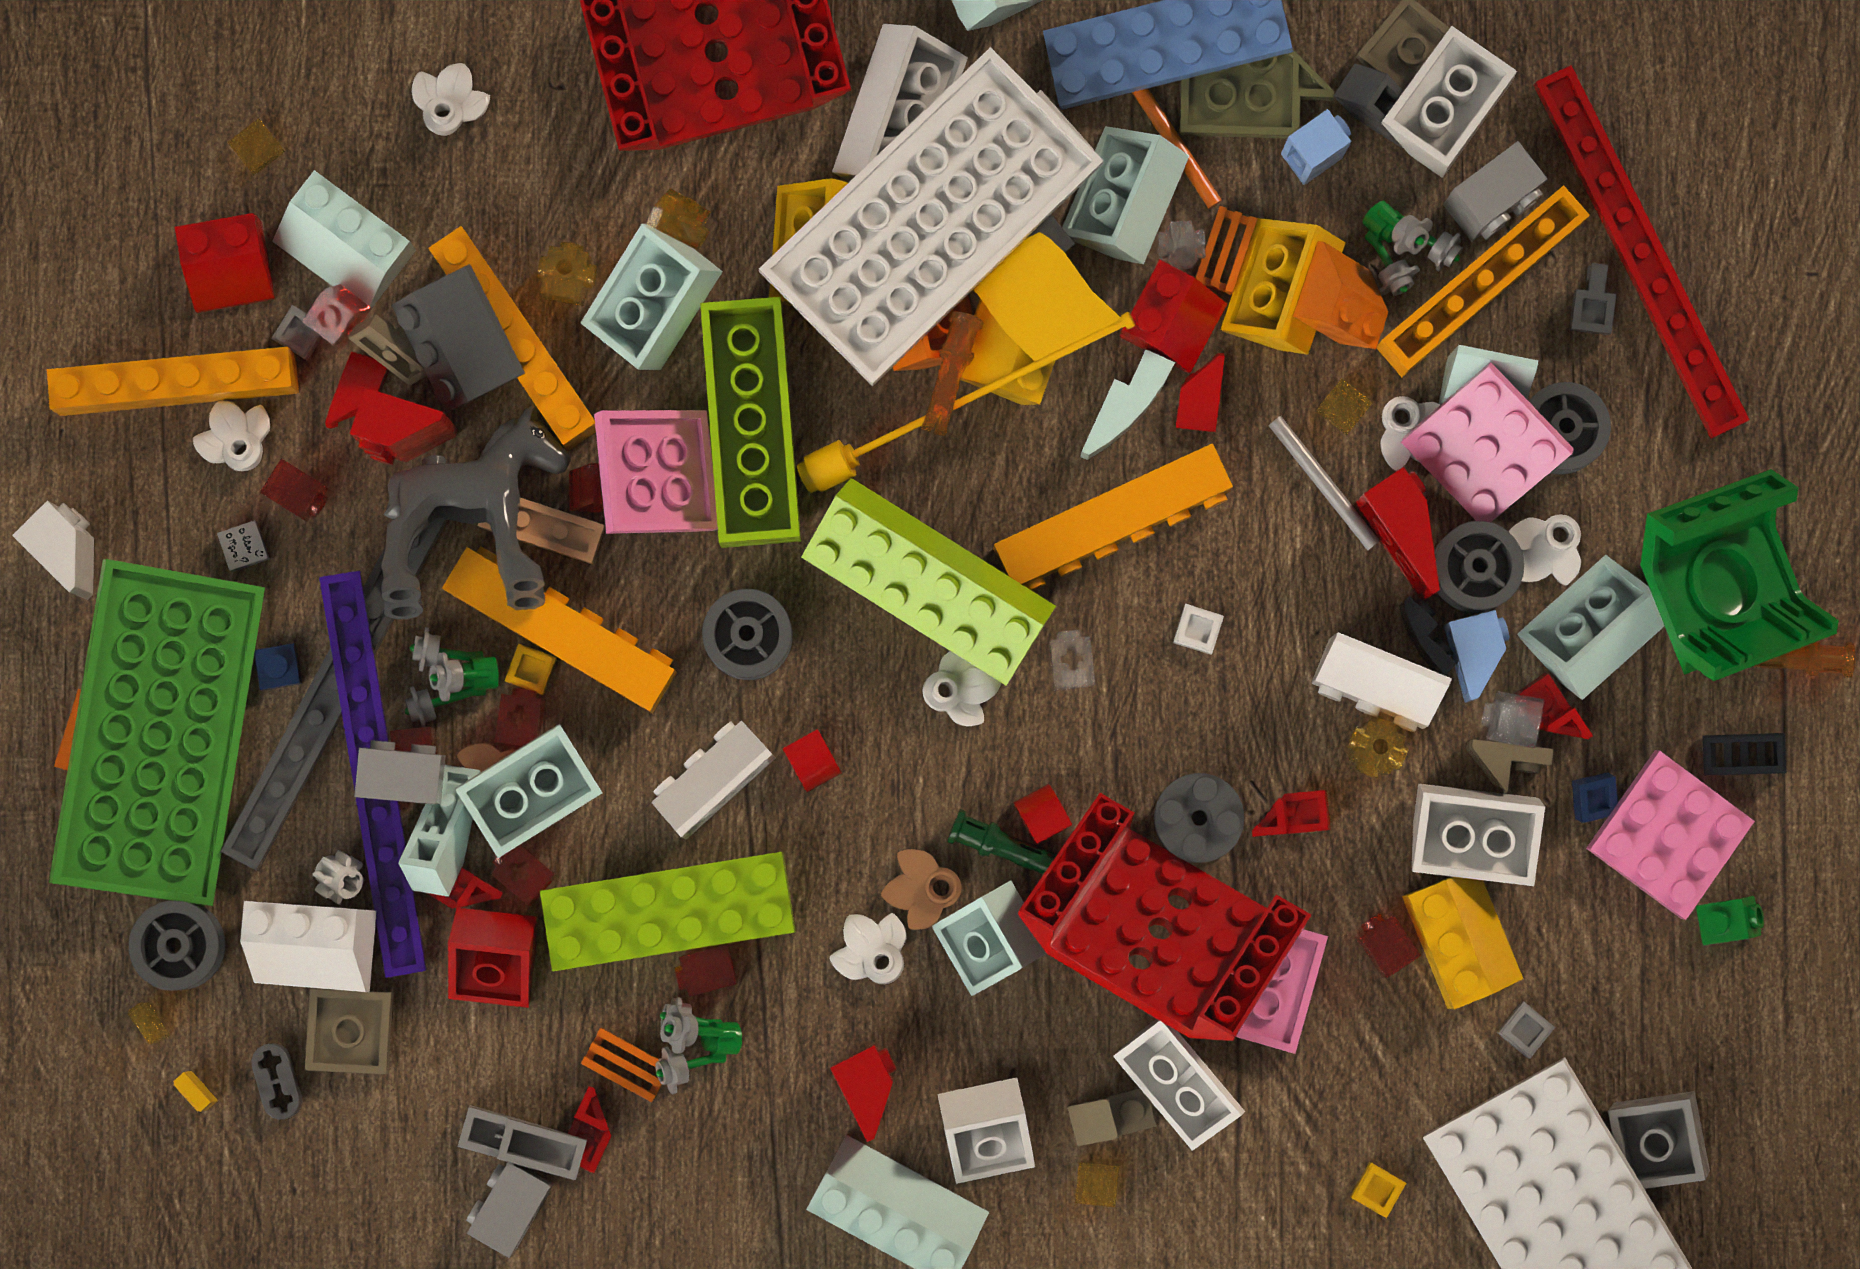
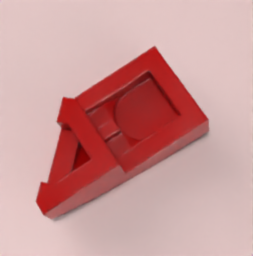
M351 351L327 414L326 428L333 429L338 427V422L356 416L365 387L381 392L389 374V369L374 358Z
M1217 353L1206 365L1185 378V382L1180 386L1176 428L1216 432L1225 357L1223 353Z
M1548 673L1542 674L1512 695L1535 729L1583 739L1593 737L1574 707H1570Z
M1327 790L1284 794L1282 798L1277 799L1271 810L1254 827L1252 837L1331 830Z
M462 867L449 897L431 893L427 894L454 909L499 899L503 892Z
M589 1086L574 1116V1121L568 1134L587 1140L580 1168L595 1174L612 1136L596 1091Z

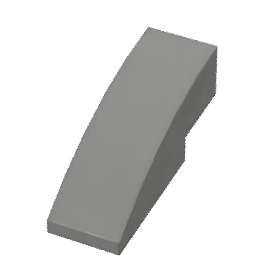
M470 1105L458 1147L497 1157V1159L576 1180L587 1140Z

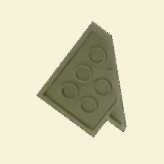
M1294 49V52L1183 79L1180 80L1179 136L1288 139V136L1300 129V100L1333 101L1334 91Z

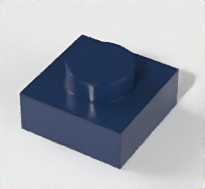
M296 644L255 650L254 655L260 690L265 691L302 684Z
M1607 772L1572 781L1575 819L1581 823L1608 817L1618 804L1616 776Z

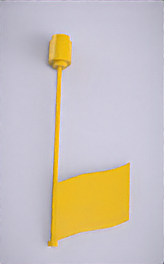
M1041 232L1026 238L973 291L978 294L1005 334L1035 362L855 450L850 444L844 446L840 440H837L804 456V461L797 464V469L805 487L810 493L817 490L824 492L856 476L855 467L860 465L859 456L1125 326L1127 329L1134 327L1135 323L1130 313L1126 312L1120 317L1091 290L1065 252L1050 238Z

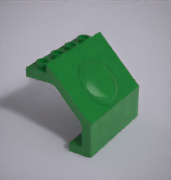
M1772 469L1647 513L1640 566L1684 675L1698 670L1712 681H1716L1837 634L1839 620L1807 599L1801 592L1776 528L1777 508L1797 501L1799 487Z

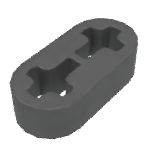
M276 1043L265 1044L254 1052L251 1060L262 1104L266 1113L272 1118L278 1120L288 1119L296 1115L302 1105V1094L292 1059L288 1050L282 1045ZM271 1050L273 1056L280 1055L282 1063L276 1065L279 1078L274 1080L272 1070L270 1068H263L261 1061L267 1059L266 1052ZM278 1083L281 1085L283 1094H291L293 1102L287 1105L288 1111L285 1113L281 1107L274 1108L272 1100L278 1098L276 1088Z

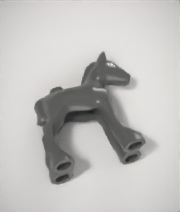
M535 404L525 409L519 419L513 418L501 424L498 430H495L492 438H490V442L486 443V447L482 450L479 460L446 463L445 457L431 455L422 459V465L409 470L399 471L391 477L387 485L389 503L383 514L393 519V521L387 524L386 550L381 564L384 577L381 586V597L384 599L385 616L394 619H411L423 613L420 583L408 567V557L415 539L436 519H446L467 524L487 522L495 538L498 569L505 587L507 605L515 610L536 609L544 605L545 595L543 586H545L541 567L521 551L517 540V521L520 508L517 476L520 467L524 465L536 467L553 474L566 472L571 462V457L547 430L544 421L538 419Z

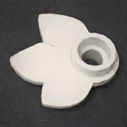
M457 63L446 67L440 72L438 78L425 72H419L414 78L412 84L413 101L423 110V119L426 127L437 135L447 136L454 133L461 126L462 122L477 120L488 108L490 95L480 91H472V75L465 64ZM442 111L450 112L445 117H439L436 115L437 113Z
M1400 396L1393 398L1385 405L1382 411V422L1386 430L1381 438L1380 447L1385 461L1392 469L1398 471L1407 463L1410 457L1418 461L1401 441L1405 435L1437 409L1440 404L1435 402L1418 404L1409 397ZM1403 410L1408 414L1409 419L1406 424H1400L1395 420L1396 411Z
M223 400L216 402L209 417L211 430L193 437L195 449L210 463L226 462L230 468L236 471L254 469L262 458L263 447L261 442L270 431V418L267 411L262 405H258L244 414L233 402ZM247 446L243 454L236 455L240 447Z
M1562 514L1554 515L1546 521L1537 518H1527L1514 525L1508 531L1516 539L1521 550H1523L1524 574L1522 582H1536L1552 573L1555 579L1566 586L1579 573L1581 559L1576 547L1580 542L1581 531L1573 518ZM1555 528H1561L1566 532L1567 537L1564 542H1557L1554 539L1553 531Z
M949 651L942 657L938 672L930 675L924 682L923 697L932 709L941 712L946 711L955 723L966 727L984 723V714L980 704L988 701L997 693L1001 682ZM940 684L948 686L950 694L947 698L939 694L938 686Z
M891 913L884 917L877 925L872 919L864 915L854 914L847 916L843 929L844 940L847 946L830 955V961L835 969L851 980L869 977L875 983L889 984L898 979L904 968V959L900 951L906 940L905 927L899 918ZM883 956L888 957L889 965L885 969H877V960Z

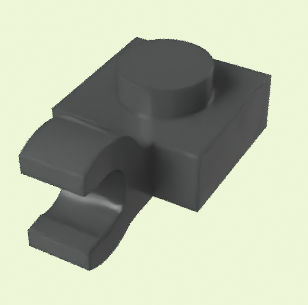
M1591 263V266H1588L1586 290L1576 289L1574 291L1570 331L1610 335L1612 333L1616 294L1604 293L1608 265Z

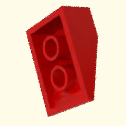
M1402 467L1365 492L1354 504L1418 597L1425 601L1440 590L1427 499L1423 495L1426 492V488L1414 471L1408 473Z

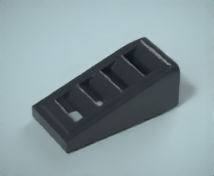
M1786 733L1702 735L1704 776L1787 773ZM1740 742L1741 766L1733 767L1732 743ZM1749 742L1757 743V766H1749ZM1765 742H1773L1774 766H1766ZM1715 743H1723L1724 767H1716Z

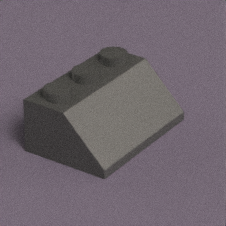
M470 264L412 292L391 305L445 413L470 403L525 374Z

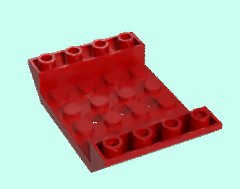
M579 0L619 151L665 149L814 110L851 91L827 0ZM708 5L714 7L718 11V17L713 23L705 25L697 21L696 13L701 7ZM714 43L724 44L728 48L727 57L721 62L710 61L706 57V50L710 45ZM727 80L734 82L738 86V93L734 98L723 100L716 95L715 91L720 82Z
M1099 793L1018 912L1019 917L1047 955L1188 1038L1233 1041L1310 920L1311 914L1277 894L1268 908L1264 907L1131 830L1130 826L1135 812ZM1174 895L1181 896L1187 900L1189 907L1177 909L1169 903L1168 898ZM1153 925L1163 926L1168 930L1170 936L1165 939L1155 938L1151 935L1148 928ZM1141 955L1149 961L1150 967L1146 969L1135 968L1129 962V957Z

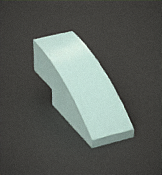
M1145 350L1130 385L1114 379L1080 455L1081 458L1088 460L1103 451L1138 421L1160 393L1175 362Z

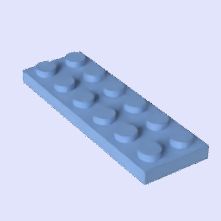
M1162 0L1043 31L1061 110L1294 52L1282 0Z

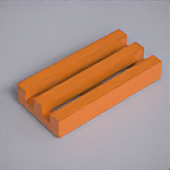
M1219 206L1195 278L1206 287L1232 295L1258 218L1253 216L1247 217L1242 215L1241 212H1232L1227 210L1226 207ZM1226 219L1231 221L1213 277L1210 279L1204 276L1223 220ZM1241 224L1246 226L1228 282L1225 284L1219 281L1238 225Z
M601 1027L581 1064L642 1098L653 1102L662 1086L658 1077L603 1048L601 1044L605 1039L654 1067L659 1059ZM598 1054L653 1084L651 1089L647 1090L594 1061L595 1055Z

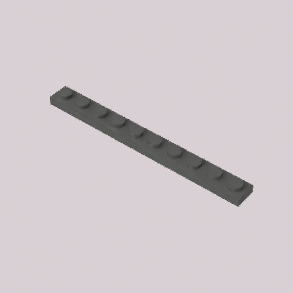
M446 519L434 520L415 539L408 557V567L416 577L447 522ZM386 546L363 586L374 654H376L394 621V618L385 616L384 599L381 597V586L384 579L381 564ZM331 648L220 851L254 870L259 871L342 717Z

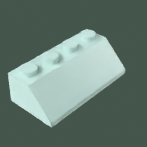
M848 1135L845 1136L806 1209L914 1269H962L989 1214L987 1210Z

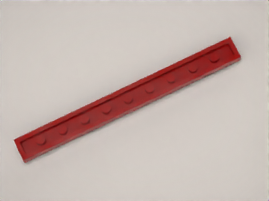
M1572 65L1536 81L1533 86L1710 439L1748 422L1750 419Z

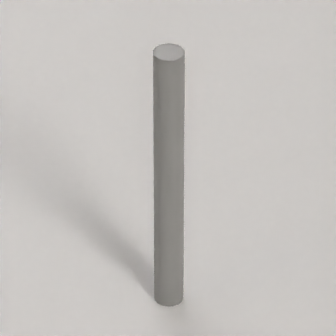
M1279 416L1268 426L1367 551L1380 541L1282 416Z

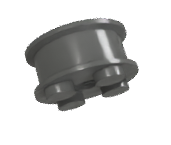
M1559 382L1544 387L1529 400L1535 409L1574 448L1572 455L1551 471L1550 474L1564 475L1577 472L1596 460L1604 451L1610 437L1611 422L1607 407L1594 391L1581 384ZM1559 423L1566 424L1569 432L1563 433L1559 429Z
M1473 521L1462 524L1448 533L1434 550L1440 587L1437 593L1447 604L1460 611L1481 613L1492 610L1510 599L1521 584L1524 574L1522 550L1516 539L1507 530L1494 523ZM1473 561L1481 563L1483 567L1482 573L1474 571L1472 567Z
M755 589L734 590L720 597L707 612L702 629L704 647L712 662L723 673L741 680H757L775 672L787 659L793 641L792 626L783 606L771 595ZM746 628H751L755 631L754 637L749 641H744L740 637L741 632Z
M1205 773L1185 775L1173 781L1160 795L1154 810L1155 831L1165 849L1177 857L1192 863L1213 861L1227 854L1238 842L1244 827L1243 805L1236 791L1221 778ZM1194 811H1201L1205 814L1206 822L1204 825L1197 826L1192 822L1191 816Z
M165 901L150 907L137 919L129 937L130 959L139 976L154 987L170 991L188 990L206 983L221 966L226 949L224 931L213 913L199 904L184 901ZM175 939H179L181 942V949L177 953L172 947Z

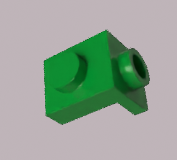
M1754 896L1696 905L1703 946L1761 936V928L1764 926V915L1761 906L1756 904Z

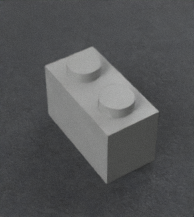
M371 740L370 748H359L354 797L441 804L446 755L435 754L436 746L411 744V752L395 750V742Z
M508 1162L505 1167L498 1164L487 1183V1186L492 1188L485 1203L480 1200L476 1202L466 1221L472 1224L467 1232L468 1235L510 1258L515 1254L554 1183L525 1166Z

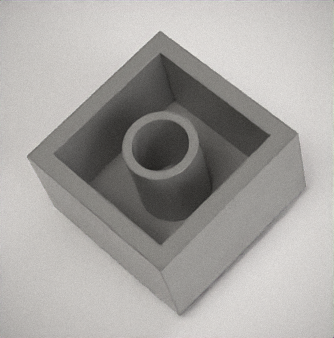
M1517 141L1455 187L1443 206L1471 242L1481 235L1485 240H1488L1511 219L1510 213L1514 212L1518 217L1536 203V200L1543 195L1540 188L1547 181V177L1520 142Z
M1695 1091L1615 1102L1608 1110L1613 1138L1644 1189L1706 1180L1710 1169Z

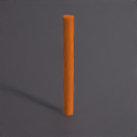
M1147 88L1132 92L1159 135L1189 155L1183 171L1208 209L1219 204L1222 199L1150 90Z

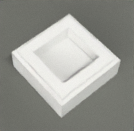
M1185 604L1173 643L1212 655L1224 616Z

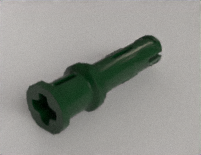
M959 809L947 842L950 844L958 842L978 850V855L989 857L991 853L1043 875L1057 856V854L1000 831L997 823L991 822L986 824L966 816V811Z

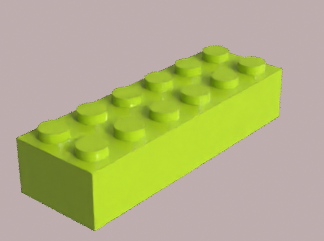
M781 297L700 303L719 544L721 548L801 542Z
M852 478L833 499L801 556L804 560L1007 686L1056 608V605Z
M783 852L540 891L552 971H562L796 933Z

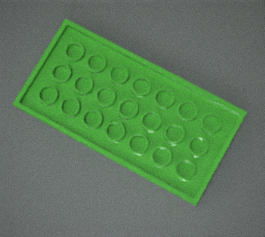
M103 559L49 883L213 906L222 853L220 851L223 847L265 587Z

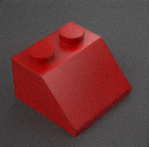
M254 213L174 227L181 268L196 313L275 299L263 224Z
M1159 260L1130 314L1135 326L1127 329L1126 326L1123 327L1120 338L1143 350H1149L1175 362V367L1190 374L1227 303L1195 277Z
M456 908L448 940V999L529 1008L537 947V917Z
M873 1044L830 1067L867 1142L875 1139L894 1080L891 1073L897 1071L887 1048L879 1051L876 1044Z

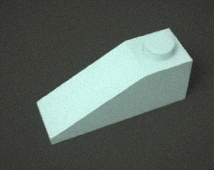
M445 765L441 804H425L398 863L413 891L449 897L464 863L473 820L455 788L481 773L480 770Z

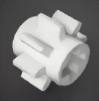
M338 850L335 856L323 857L313 873V876L319 882L315 891L337 904H340L343 898H354L361 890L365 878L358 872L362 868L363 863L352 856H348L341 850Z

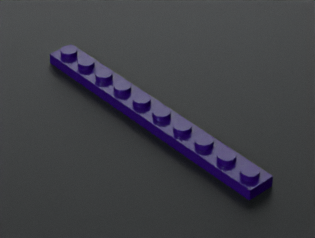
M361 571L319 577L354 790L359 748H370L371 740L389 742ZM356 797L374 911H377L376 923L385 977L426 971L414 891L411 889L398 864L406 847L399 801Z

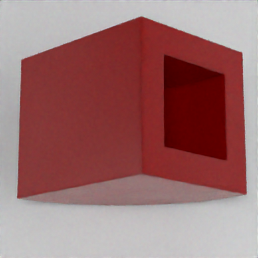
M818 729L782 748L807 793L842 774Z
M1049 784L1013 802L1035 845L1072 826L1067 813Z

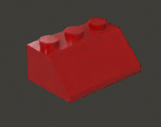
M365 387L350 435L359 442L358 447L363 449L364 453L371 455V459L393 465L395 459L406 463L455 438L458 428L442 411Z

